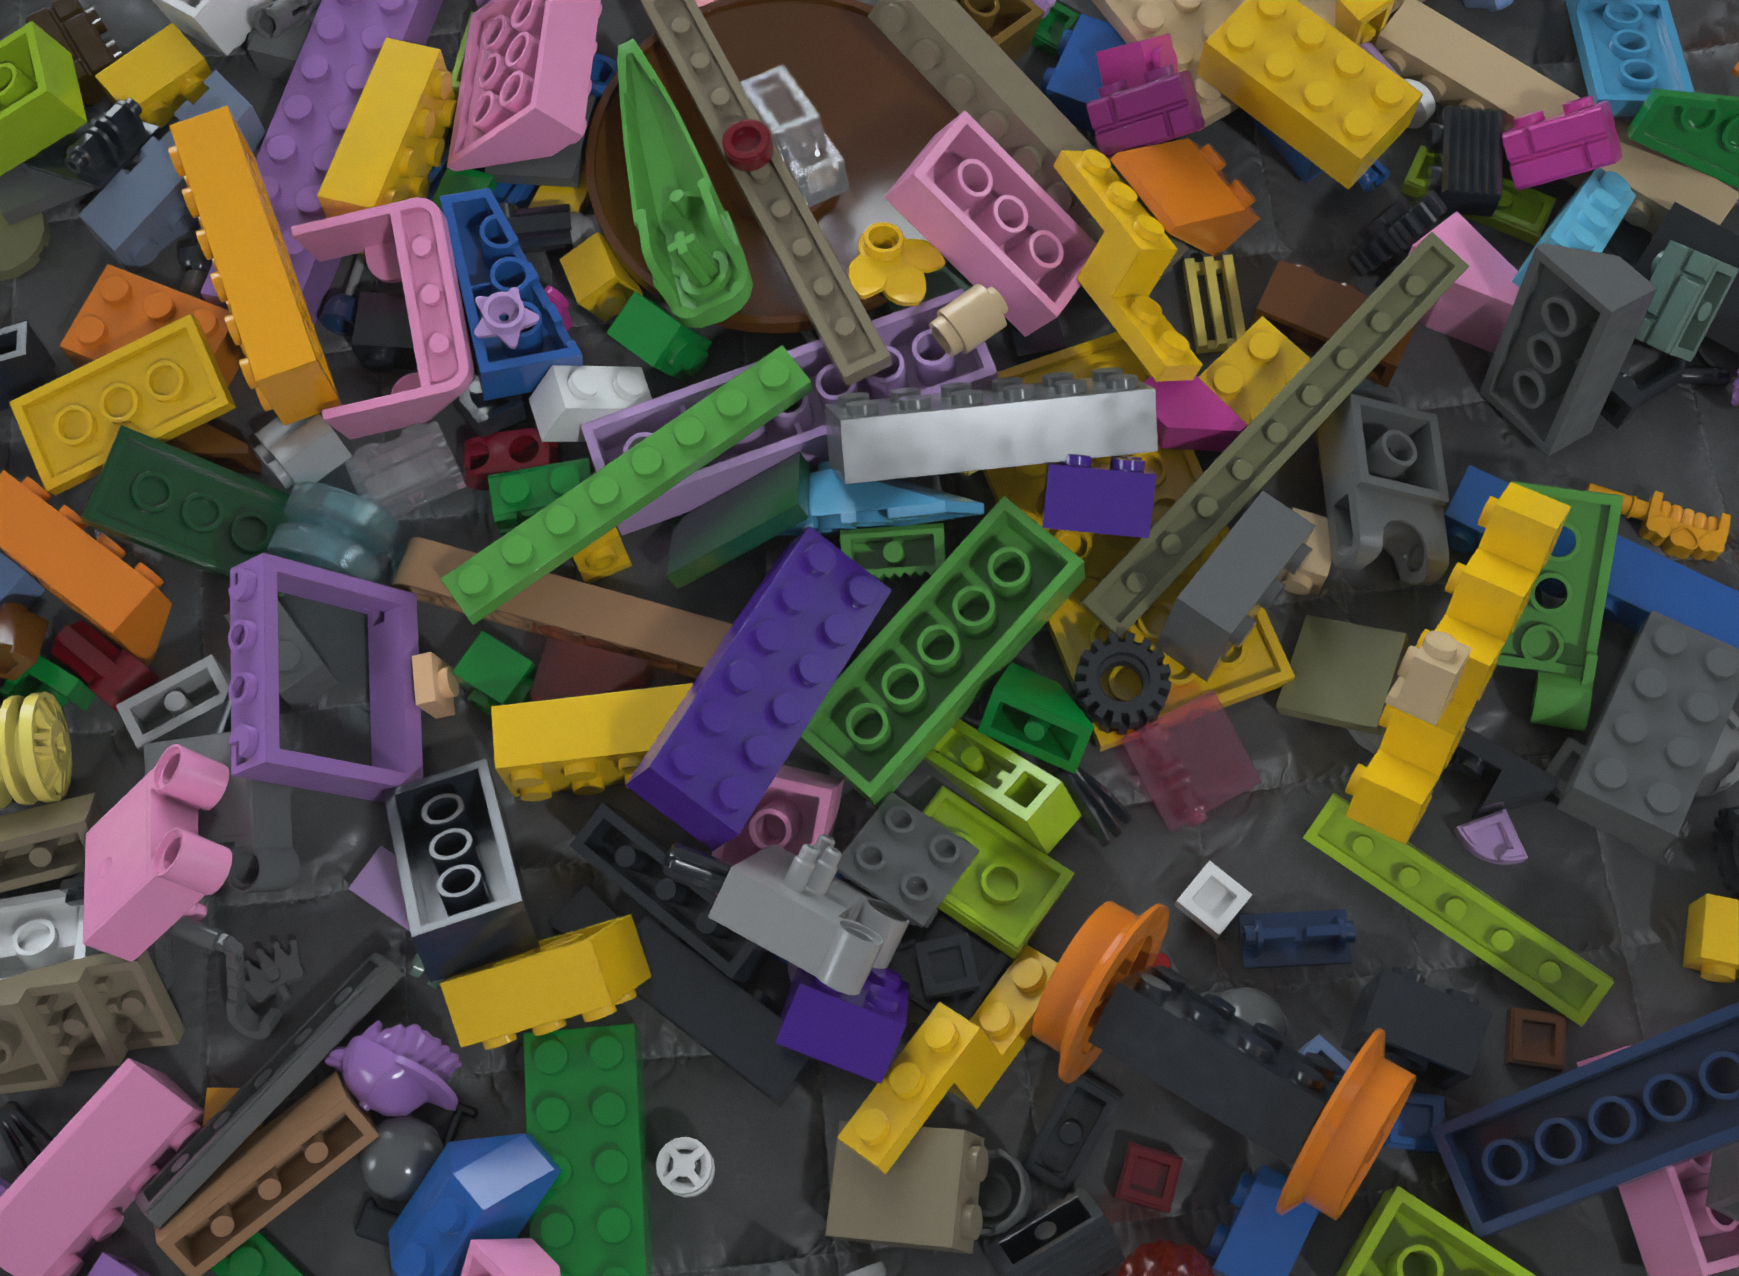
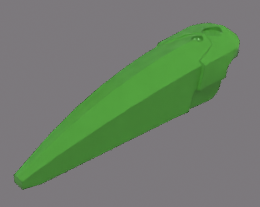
M632 38L618 46L617 67L623 140L633 221L639 230L642 253L651 272L654 287L665 299L678 321L687 327L703 328L722 322L741 310L750 298L753 282L728 211L724 212L711 179L678 110L644 53Z

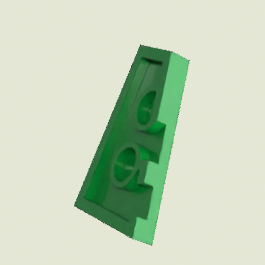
M1654 88L1625 131L1629 139L1739 189V97Z

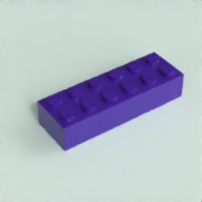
M809 526L783 549L626 783V786L713 851L739 835L892 590Z

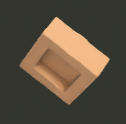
M432 652L412 656L416 706L436 719L455 715L454 697L459 694V683L452 674L453 667Z

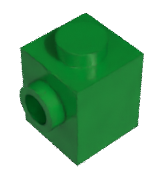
M481 631L452 671L461 688L470 693L467 698L468 701L492 716V706L533 702L540 689L538 682L541 677L534 663L484 631Z

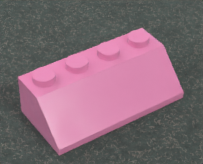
M127 1058L0 1197V1267L13 1276H76L84 1265L82 1257L96 1242H103L116 1232L124 1220L122 1213L134 1201L135 1196L202 1128L204 1109L165 1073Z

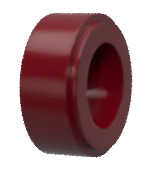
M739 120L730 125L722 137L725 158L737 170L746 172L758 170L765 166L773 155L774 146L771 133L767 126L758 120Z

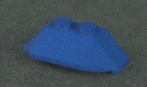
M523 1133L448 1142L388 1232L393 1276H461L470 1241L474 1239H516L562 1170L530 1134Z

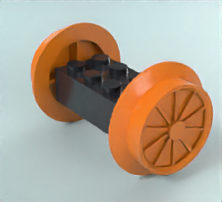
M1107 901L1102 904L1086 920L1063 953L1043 991L1032 1023L1033 1037L1060 1053L1059 1079L1067 1084L1074 1082L1081 1074L1085 1073L1102 1051H1105L1288 1163L1293 1164L1295 1162L1279 1197L1276 1213L1283 1216L1305 1202L1336 1221L1348 1206L1378 1156L1416 1080V1075L1385 1058V1030L1378 1028L1372 1033L1344 1076L1340 1077L1336 1074L1337 1067L1326 1058L1312 1052H1306L1304 1056L1285 1045L1286 1037L1276 1029L1258 1022L1254 1026L1234 1015L1236 1008L1232 1004L1213 994L1201 996L1185 986L1187 980L1181 974L1168 967L1157 965L1153 968L1168 927L1169 908L1161 903L1155 904L1138 916L1113 901Z

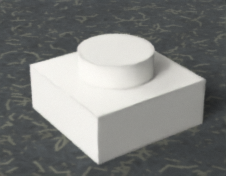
M1209 860L1177 899L1174 906L1217 939L1247 903L1252 894Z

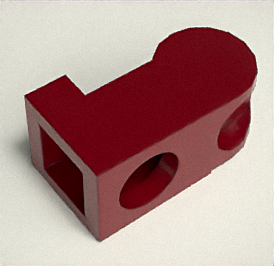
M537 427L496 432L483 439L480 436L466 440L463 444L464 483L469 488L475 490L490 491L488 475L561 462L559 443L542 442Z

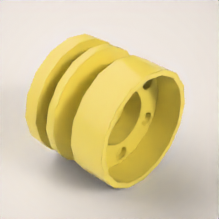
M46 691L31 693L27 697L12 695L3 701L2 706L0 705V809L8 806L12 799L24 806L33 805L38 800L45 803L62 800L67 795L72 774L71 741L62 708L54 695Z

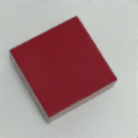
M1129 1142L1114 1198L1169 1214L1183 1158Z

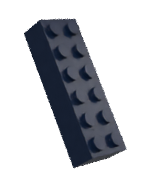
M1739 1002L1429 1128L1475 1236L1482 1238L1501 1233L1739 1142Z

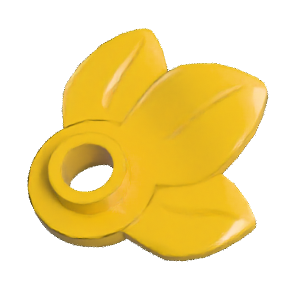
M879 222L870 225L860 236L857 248L858 256L849 265L848 279L857 296L861 299H867L883 292L888 300L897 305L918 306L922 303L926 294L924 273H931L945 266V260L940 251L930 242L923 239H907L897 226L887 222Z

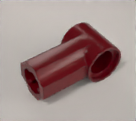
M82 619L74 624H67L55 637L54 647L50 651L90 684L88 688L118 713L117 704L153 686L160 679L124 648L121 651L117 649L106 637Z

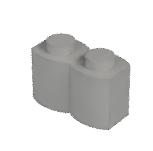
M320 414L285 426L277 417L254 434L261 443L254 448V451L285 489L295 484L303 493L352 458L343 442Z

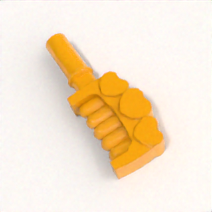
M1590 482L1585 488L1586 491L1624 496L1621 514L1625 515L1626 518L1632 517L1641 520L1639 536L1642 539L1649 540L1654 546L1662 545V550L1667 555L1675 556L1679 559H1686L1691 555L1695 560L1706 559L1714 561L1725 549L1731 515L1722 513L1718 518L1713 516L1706 518L1704 513L1697 512L1694 514L1692 509L1685 508L1683 510L1680 505L1674 504L1671 506L1670 502L1662 501L1664 493L1655 491L1647 502L1637 499L1636 495L1630 496Z

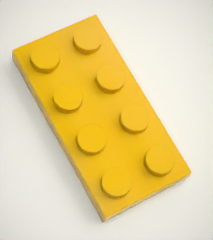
M192 314L178 319L9 402L43 486L48 493L55 496L100 474L121 425L165 443L236 408L201 324Z

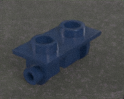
M1346 909L1238 915L1243 969L1352 963L1350 943L1355 942L1356 932L1354 922L1347 921Z

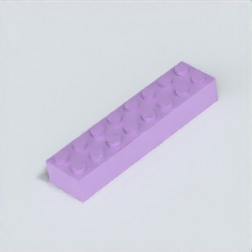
M964 289L950 292L925 301L918 306H911L872 320L891 356L892 366L847 387L820 339L788 350L787 352L811 380L814 391L620 523L617 527L622 536L695 510L799 451L810 464L809 468L818 466V463L829 461L824 404L838 403V396L841 394L862 392L869 393V400L890 398V390L907 387L920 388L921 395L941 393V385L956 382L971 383L972 389L992 388L991 381L998 379V372L985 342L967 354L960 352L956 356L950 357L938 344L929 327V323L937 318V311L963 294ZM755 363L581 424L596 472Z

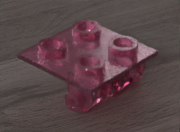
M1214 689L1205 692L1121 739L1169 832L1188 823L1189 827H1193L1208 819L1206 812L1262 782Z

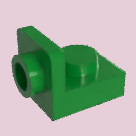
M40 655L37 662L15 681L5 678L4 684L0 688V694L6 699L12 695L27 697L31 693L46 691L54 695L62 709L67 702H70L84 712L97 696L80 679Z

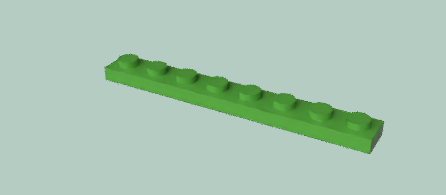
M781 345L442 577V582L474 625L814 391L811 380L783 345Z

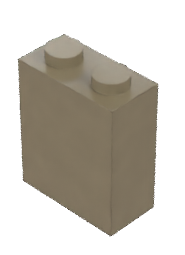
M839 1121L838 1135L849 1121ZM921 1127L886 1175L847 1148L837 1138L825 1236L855 1243L973 1254L974 1240L979 1238L983 1223L982 1210L978 1205L980 1181L985 1179L989 1163L988 1152L984 1147L985 1138L966 1130Z

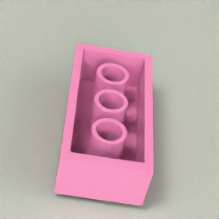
M965 110L934 135L884 196L973 286L981 284L986 289L991 286L994 287L1008 306L1009 312L1004 316L1025 337L1059 316L1081 286L1077 277L1097 245Z

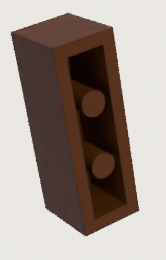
M1279 260L1256 308L1252 325L1263 316L1305 354L1313 357L1370 296L1363 294L1360 289L1349 283H1336L1319 276L1305 265L1290 264ZM1417 323L1364 379L1386 388L1389 387Z

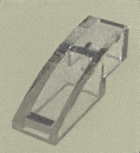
M784 65L740 82L760 120L769 129L772 141L808 207L850 190L843 158L824 133L820 115Z

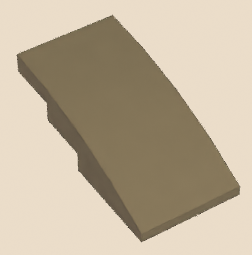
M147 949L133 962L103 953L34 969L0 980V1094L62 1087L70 1071L119 1066L128 1050L179 1044L185 1027Z

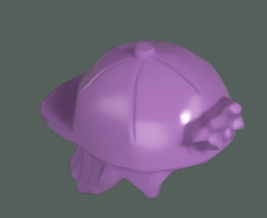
M376 1021L361 1036L353 1037L347 1047L335 1046L330 1055L325 1058L327 1065L335 1067V1071L343 1073L348 1090L359 1101L358 1105L365 1111L372 1109L384 1116H407L425 1102L446 1110H456L458 1098L445 1081L450 1079L455 1069L462 1067L459 1055L455 1052H450V1047L446 1044H441V1039L433 1037L428 1031L422 1030L417 1024L406 1028L402 1024H398L381 1032L383 1024L380 1021Z

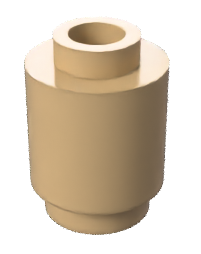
M976 284L938 310L936 313L937 318L929 323V327L941 348L950 357H954L960 352L963 354L969 353L1006 327L1007 322L1004 315L1009 312V309L1001 294L994 287L991 286L986 289L981 284Z

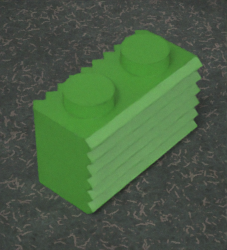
M943 523L840 530L841 551L882 583L887 578L891 582H894L897 578L904 582L907 577L914 581L917 576L924 580L927 576L931 577L947 559L946 532Z

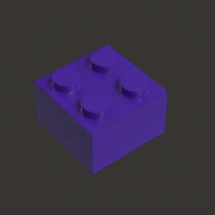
M1067 454L1066 461L1047 463L1041 515L1042 527L1149 538L1156 474L1150 467H1145V461L1142 460V457L1128 455L1111 456L1110 463L1092 462L1091 456Z
M798 967L784 999L775 1043L881 1084L907 1025L909 983L903 981L900 974L888 967L884 969L872 967L858 995H847L828 987L817 979L816 976Z

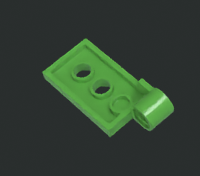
M1513 481V483L1572 506L1564 526L1573 531L1575 544L1572 550L1565 555L1556 556L1551 554L1545 568L1541 569L1530 593V599L1512 635H1509L1498 658L1497 665L1537 671L1530 710V723L1585 731L1591 706L1598 660L1597 649L1624 496ZM1547 578H1556L1566 586L1565 599L1554 607L1543 606L1535 599L1536 586Z

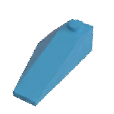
M829 461L818 463L817 472L809 473L807 520L779 535L799 536L809 526L823 537H840V530L918 525L984 514V503L900 479L845 484L829 466Z

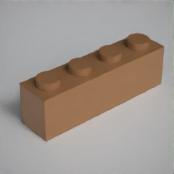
M335 1071L242 1143L160 1228L153 1223L157 1245L186 1276H202L378 1138L380 1135L376 1130L370 1111H365L358 1105L359 1101L348 1090L343 1078Z

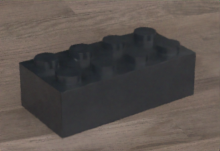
M487 759L383 791L411 938L430 982L540 947L504 806Z

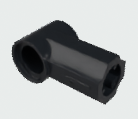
M498 203L515 232L519 246L524 254L573 248L570 232L572 230L570 204L519 209L513 204Z

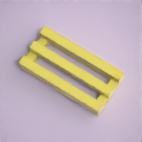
M1233 254L1223 255L1222 260L1214 261L1213 256L1203 257L1202 262H1195L1194 258L1184 259L1182 268L1196 354L1226 351L1246 332ZM1218 273H1222L1233 337L1229 339L1226 336L1216 276ZM1197 275H1205L1215 340L1207 341Z

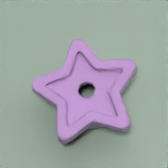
M516 287L511 288L507 292L494 293L489 297L478 296L475 302L483 317L475 328L474 334L477 338L498 337L509 348L515 349L518 345L521 330L537 324L540 317L538 314L524 308L523 302L520 299L519 289ZM505 314L509 316V319L501 321L499 319L500 316Z

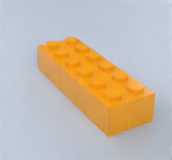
M228 105L169 125L176 146L168 148V152L179 177L184 176L187 188L182 189V194L192 217H198L201 229L196 231L197 239L206 259H212L216 272L210 273V277L222 303L226 302L230 315L224 316L235 345L241 346L245 358L239 360L248 386L251 390H256L265 412L273 409L284 426L322 413L321 410L341 406V400L258 163Z

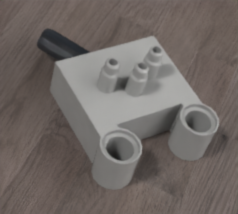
M826 834L819 835L814 846L804 844L797 856L776 844H772L738 864H734L681 844H673L664 857L662 871L667 876L718 893L708 918L816 976L817 979L828 987L847 995H858L872 967L879 969L888 967L910 922L908 918L883 901L835 877L838 870L837 865L842 855L838 849L833 847L835 844L834 839Z

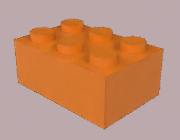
M109 264L105 267L59 345L78 369L178 319L192 314L201 324L227 387H229L240 367L239 360L245 358L241 346L235 345L227 328L224 316L230 315L229 310Z

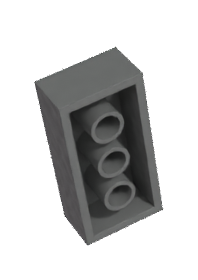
M1652 610L1632 639L1556 809L1651 854L1659 856L1679 834L1738 696L1739 649Z

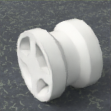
M690 1137L675 1138L666 1143L658 1154L656 1161L657 1176L662 1185L673 1194L684 1198L696 1197L705 1192L713 1182L715 1162L710 1151L697 1139Z

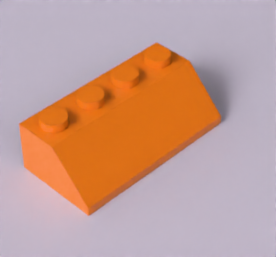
M3 470L0 474V552L111 640L130 652L145 666H148L154 660L172 606L170 600L159 590L164 581L141 562L133 569L121 560L127 553L103 533L96 540L87 534L84 530L89 525L80 522L82 517L68 506L63 505L57 511L47 502L52 496L34 480L27 476L20 483Z

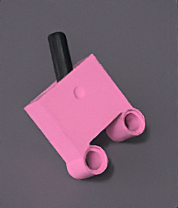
M174 744L161 755L156 766L86 833L85 872L74 874L73 878L63 880L60 884V891L66 893V904L70 906L84 905V945L133 962L182 916L196 921H201L206 917L207 907L199 901L205 895H212L217 892L224 884L232 865V853L229 848L199 836L198 810H210L222 798L226 791L230 774L226 765L179 744Z

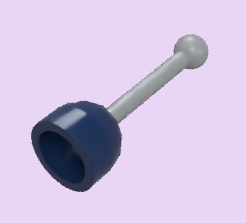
M363 254L357 255L345 294L341 293L333 296L326 303L320 319L321 324L327 330L338 335L353 336L359 302L354 296L366 263V257Z

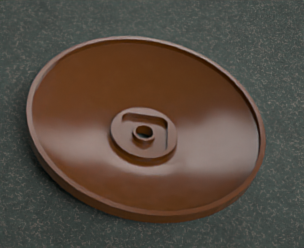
M717 0L699 7L760 120L769 129L772 141L787 169L796 176L794 181L847 278L849 265L858 256L859 238L872 224L879 222L891 223L897 226L907 239H923L928 241L884 196L934 135L960 114L870 20L868 15L874 7L858 0ZM656 33L652 34L639 47L678 110L711 179L724 212L728 211L753 282L750 298L743 308L726 320L714 325L759 333H790L814 330L808 315ZM617 70L603 92L589 129L586 147L588 192L598 226L619 263L636 282L653 296L667 304L653 285L651 272L642 253L639 230L633 221ZM883 292L867 299L859 298L867 313L890 301Z

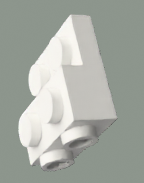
M60 889L0 899V980L34 969L102 954V951L83 944L84 905L70 906L66 904V893L60 891Z

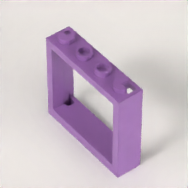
M262 553L231 568L230 588H228L230 596L228 644L231 649V681L228 688V695L231 701V735L229 738V745H231V776L385 803L383 791L423 779L421 708L416 706L412 656L419 654L417 594L267 553ZM277 591L368 614L372 766L280 749Z

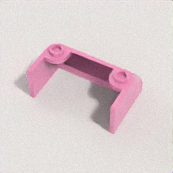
M411 198L291 227L292 237L319 262L365 252L366 263L371 273L386 283L402 282L418 372L410 373L400 378L395 383L391 395L321 410L323 420L350 440L425 423L435 417L470 386L474 377V366L450 233L445 215L434 202L426 198Z

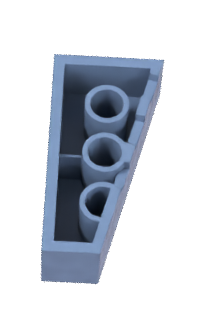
M214 70L204 81L209 89L194 105L186 100L174 115L179 119L178 122L228 105L256 158L266 132L253 106L218 71ZM171 130L161 140L152 136L140 149L142 153L139 157V164L132 171L121 169L79 214L95 239L130 273H134L141 266L151 263L161 250L179 236L190 232L198 222V217H192L182 194V189L187 188L184 176L179 177L168 152V148L176 146Z

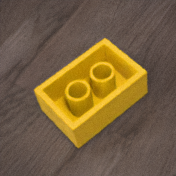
M629 914L538 941L540 947L453 975L441 982L440 986L461 1048L482 1042L485 1050L494 1049L516 1040V1033L532 1028L534 1036L544 1035L566 1026L565 1019L582 1014L584 1022L598 1020L617 1011L615 1005L635 998L637 996L635 988L652 976L632 915Z

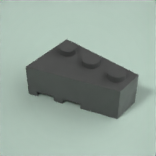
M1262 491L1177 597L1155 647L1160 648L1162 652L1207 682L1233 645L1239 648L1247 639L1257 623L1253 618L1262 607L1268 611L1285 587L1281 579L1286 572L1289 571L1296 575L1313 550L1306 543L1315 525Z

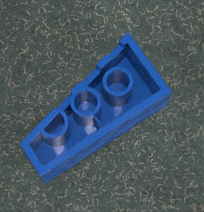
M485 188L440 196L441 209L448 223L463 311L483 400L534 392L552 365L583 366V357L575 340L570 338L563 325L560 313L555 304L550 302L540 284V277L520 248L518 238L491 189ZM516 287L519 289L520 299L523 302L524 308L538 314L540 317L537 324L521 330L518 345L515 349L509 348L498 337L477 338L474 334L475 328L483 317L475 302L478 296L489 297L494 293L507 292L511 288ZM504 314L499 319L507 321L509 316Z

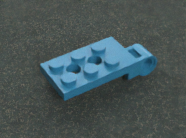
M1565 0L1588 96L1592 95L1594 104L1608 100L1613 118L1621 116L1635 117L1654 88L1694 92L1668 0Z

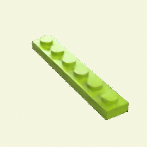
M1335 792L1332 794L1303 839L1581 1027L1585 1024L1614 984L1613 978L1410 842L1404 845L1345 817L1350 802Z

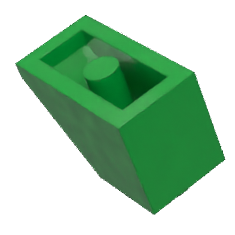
M1010 662L993 689L978 732L1075 774L1095 726L1058 682Z

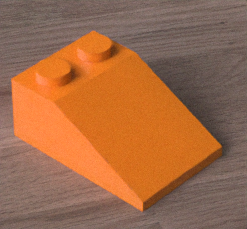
M1189 138L1117 152L1110 158L1114 166L1170 235L1216 258L1261 219L1251 207L1256 201L1253 194L1239 179L1231 182L1222 171L1227 166L1226 161L1209 143L1201 147Z

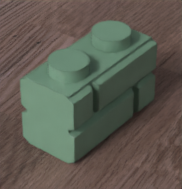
M1670 240L1666 249L1661 251L1652 262L1650 269L1652 277L1649 282L1657 287V291L1635 339L1670 355L1691 362L1739 269Z

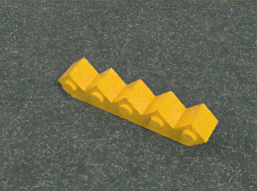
M1513 482L1509 483L1499 499L1493 496L1489 497L1477 524L1486 528L1480 544L1467 565L1460 562L1455 565L1445 587V591L1453 596L1444 617L1434 630L1447 633L1455 638L1457 642L1473 648L1453 698L1436 726L1386 704L1378 724L1386 728L1380 747L1367 767L1358 763L1346 786L1345 793L1352 795L1353 798L1345 817L1404 845L1407 844L1432 799L1431 794L1444 768H1447L1460 742L1476 702L1480 701L1509 635H1512L1530 599V593L1541 569L1545 568L1554 550L1572 506ZM1424 629L1415 647H1421L1426 634L1431 632L1430 630Z

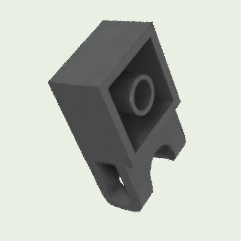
M1350 393L1317 428L1333 563L1340 569L1359 572L1376 559L1382 548H1384L1394 559L1401 580L1409 584L1430 587L1442 577L1449 565V548L1443 507L1449 503L1437 415Z

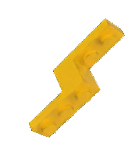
M1093 149L1085 151L1062 150L1053 167L1104 230L1102 237L1078 275L1077 280L1156 382L1193 380L1203 364L1190 349L1187 339L1179 334L1162 314L1160 305L1149 297L1178 249L1164 233L1163 225L1151 217L1137 200L1136 192L1130 186L1124 184L1111 168V162L1104 154Z
M1026 944L970 1020L939 1002L887 1070L882 1083H878L837 1138L847 1148L886 1175L948 1091L975 1109H978L1031 1037L1032 1023L1038 1003L1058 963Z

